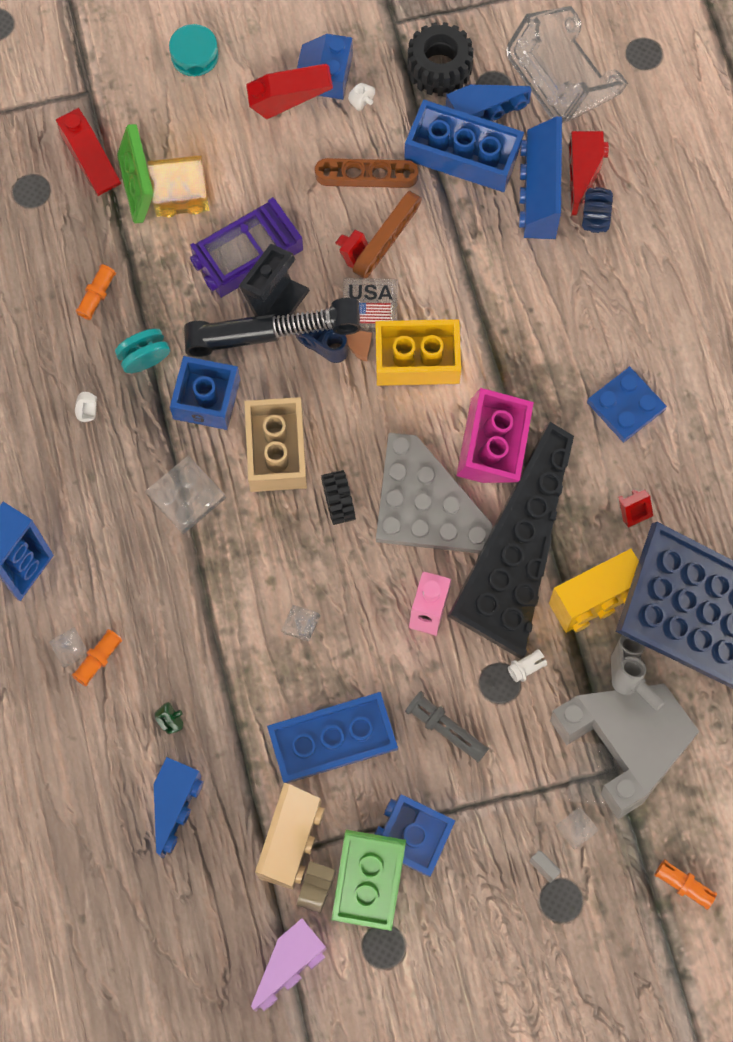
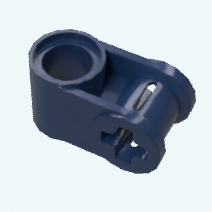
M324 329V331L319 330L318 332L315 330L314 332L310 331L304 334L300 332L299 335L295 334L301 344L315 351L329 362L340 363L348 356L346 335L336 334L333 329ZM332 344L341 345L339 348L332 349L329 347Z

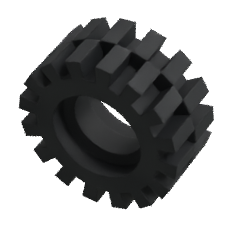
M344 470L321 475L332 524L336 525L356 520L353 500Z

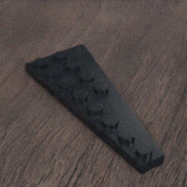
M549 422L543 430L521 473L520 481L514 486L448 614L449 618L520 659L524 658L527 653L526 646L529 633L532 631L533 614L539 599L538 591L541 578L544 576L552 540L551 532L557 517L556 509L559 496L562 494L565 468L568 466L574 439L572 434L552 422Z

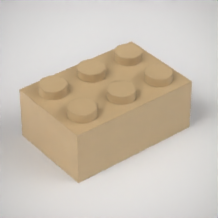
M301 397L244 401L250 491L306 489L307 479Z

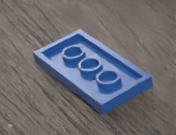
M381 692L267 726L283 783L287 784L398 750Z

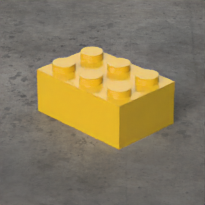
M459 319L375 321L377 386L460 384L461 351Z
M632 548L554 587L549 605L565 633L573 629L575 632H579L590 625V620L598 616L600 619H604L616 611L615 607L623 603L625 604L639 562Z

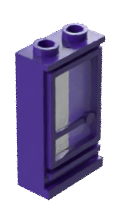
M272 197L266 204L196 244H190L192 251L190 260L197 271L202 270L205 274L204 280L211 291L216 290L220 298L239 288L240 283L270 244L296 255L303 251V240L275 198Z

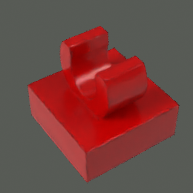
M354 230L349 237L341 234L335 242L336 245L341 246L340 253L347 266L351 268L354 267L358 257L368 245L364 234L357 230Z
M645 489L640 492L632 490V495L625 499L623 496L618 497L623 522L628 528L654 516L651 497Z

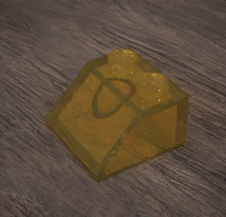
M202 155L147 161L154 193L152 199L156 216L173 217L176 214H200L203 211H210Z

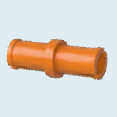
M101 264L92 283L86 286V294L75 311L79 316L91 320L100 301L104 300L107 296L105 292L116 275V272L109 266Z
M108 629L97 645L86 652L87 657L71 676L87 687L101 666L105 667L108 664L107 659L123 641L121 637Z
M665 859L654 874L655 877L660 878L677 889V894L680 896L686 895L706 910L711 907L716 899L717 893L715 891L713 892L696 881L693 874L682 872Z

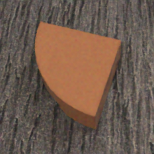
M359 331L355 334L346 335L347 344L352 353L358 359L367 362L373 333Z

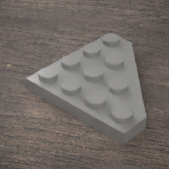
M389 433L376 542L480 554L492 531V523L416 435Z

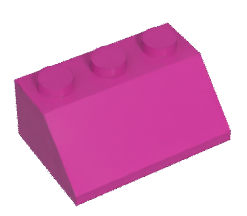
M480 388L470 401L456 476L481 483L519 482L534 402Z

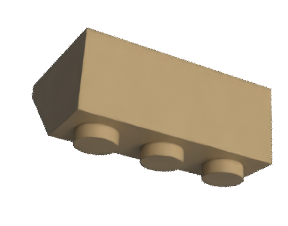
M284 783L255 871L260 880L294 890L296 883H302L306 871V866H303L302 862L305 853L310 855L316 838L311 836L314 824L320 826L325 808L320 807V798Z

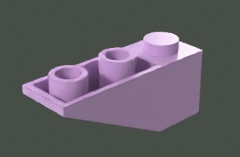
M302 918L278 938L251 1005L254 1011H257L259 1008L263 1011L267 1010L278 1000L275 996L277 992L283 987L287 990L291 989L302 979L299 975L301 971L307 966L312 970L325 959L323 952L327 950L326 946Z

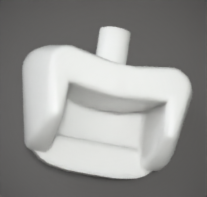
M364 83L357 84L349 93V102L356 110L361 111L367 103L369 105L373 104L372 99L375 95V88Z
M81 392L78 395L75 415L79 421L89 422L95 419L97 397L89 392Z

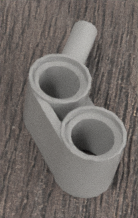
M622 635L610 658L612 686L617 692L624 695H631L637 691L658 711L665 702L645 684L646 679L643 677L646 674V666L641 661V655L645 646Z

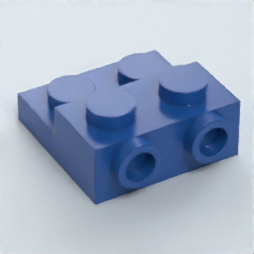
M400 794L397 800L390 799L383 814L388 817L384 828L378 826L374 834L406 840L403 865L427 877H431L455 820Z

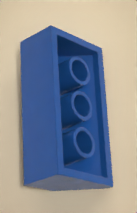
M423 99L405 142L404 160H409L415 164L505 193L516 163L524 132Z
M559 116L528 129L526 140H522L520 146V156L525 157V164H520V180L525 181L524 187H520L519 204H524V211L519 213V228H524V238L556 239L561 216L562 117Z
M3 501L0 505V578L15 599L21 601L54 554L33 520Z

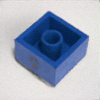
M183 356L170 404L173 419L228 430L240 383L238 366Z

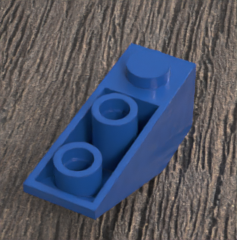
M470 84L446 94V107L489 121H495L506 113L525 108L530 103L532 89L530 86Z
M166 757L154 782L156 853L163 859L167 852L171 854L178 840V837L175 836L180 824L184 826L191 812V809L188 808L192 797H198L204 781L200 780L202 777L200 771Z

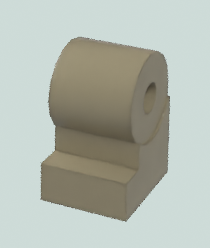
M310 861L297 906L321 913L334 881L336 870Z

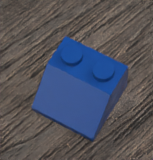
M325 34L302 44L297 69L321 64H328L330 68L333 89L318 96L344 100L353 57V38Z

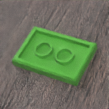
M129 124L125 129L117 158L132 220L134 223H143L154 193L137 124Z
M352 830L345 831L332 921L392 931L406 840Z

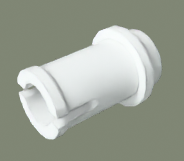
M535 650L532 654L518 662L516 660L511 662L508 671L515 682H524L528 675L547 666L546 659L541 660L544 655L540 650Z

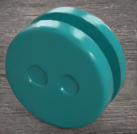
M188 24L177 29L170 38L169 51L171 61L180 73L187 76H201L210 72L217 64L219 57L217 40L209 28L199 24Z
M147 329L136 333L116 347L115 354L118 360H123L121 366L125 373L141 372L158 364L169 355L170 347L167 342H162L164 335L160 329Z

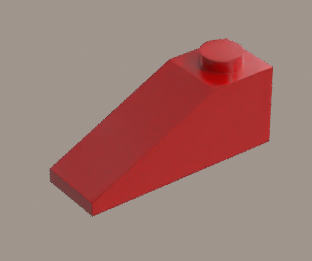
M328 64L269 73L246 84L249 107L266 119L333 89Z
M80 108L55 119L63 141L97 196L121 185L120 179Z
M571 131L569 141L571 216H577L585 200L586 191L592 187L601 170L603 159L608 158L609 143L604 142V131Z

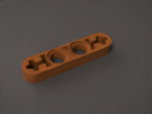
M325 158L318 161L315 165L316 180L324 186L410 188L417 183L419 173L417 165L409 160ZM338 168H341L342 177H338ZM350 168H357L361 174L356 178H351L347 176L346 172ZM325 169H330L329 176H324ZM376 169L386 170L387 175L384 178L379 179L372 174ZM392 170H395V178H392ZM404 171H409V178L404 177Z
M408 191L358 257L353 267V273L363 279H367L417 212L422 197L412 191Z

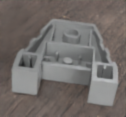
M665 684L648 686L665 702L658 711L637 691L631 695H624L616 690L577 695L552 711L550 722L566 745L594 729L624 771L623 774L605 784L601 792V796L617 819L625 816L645 802L650 793L699 733V730Z

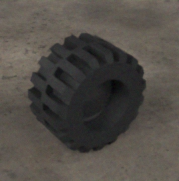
M435 22L431 23V27L427 25L421 27V32L416 31L413 34V39H410L408 48L407 72L408 76H411L413 85L417 84V89L421 92L425 89L428 95L438 93V96H443V93L449 94L454 89L463 88V84L468 83L472 73L474 49L471 39L467 38V33L464 30L459 31L458 26L453 25L450 27L446 22H443V25H438ZM435 55H444L452 59V61L438 64L430 61L429 58Z

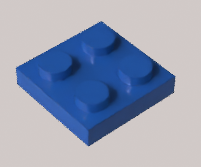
M630 366L587 400V404L623 443L664 412L667 407Z

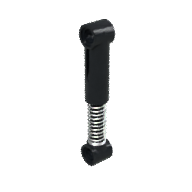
M340 298L334 300L329 309H321L320 312L316 310V313L312 310L310 314L308 311L306 314L302 312L301 315L297 313L296 316L288 314L287 317L283 315L282 318L279 315L276 318L275 314L272 313L214 323L191 321L184 326L185 353L192 357H204L210 355L214 350L278 341L281 335L283 337L286 335L290 336L291 334L294 336L295 334L299 335L300 332L304 334L305 332L309 333L315 330L318 332L319 330L333 329L339 335L355 334L361 329L359 301L354 298Z

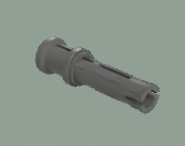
M422 691L415 696L405 710L408 715L412 713L425 723L426 729L431 731L435 729L455 746L475 759L477 763L480 762L489 750V747L483 745L465 729L445 715L446 711H444L442 706L437 707L427 700ZM419 706H422L424 709L430 712V715L421 710ZM439 721L443 722L446 727L442 726ZM452 729L454 732H456L458 735H460L462 738L468 741L471 744V747L464 743L453 733H451L450 730Z

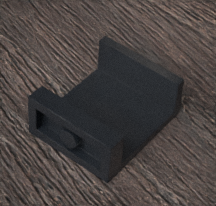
M273 244L268 246L239 287L254 316L274 313L276 318L278 315L282 318L283 315L285 317L288 314L292 316L310 290L308 287L291 280L287 272L296 260L293 253Z

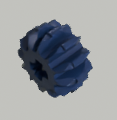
M596 187L588 188L586 191L582 227L585 231L599 233L609 230L613 203V193L611 190Z

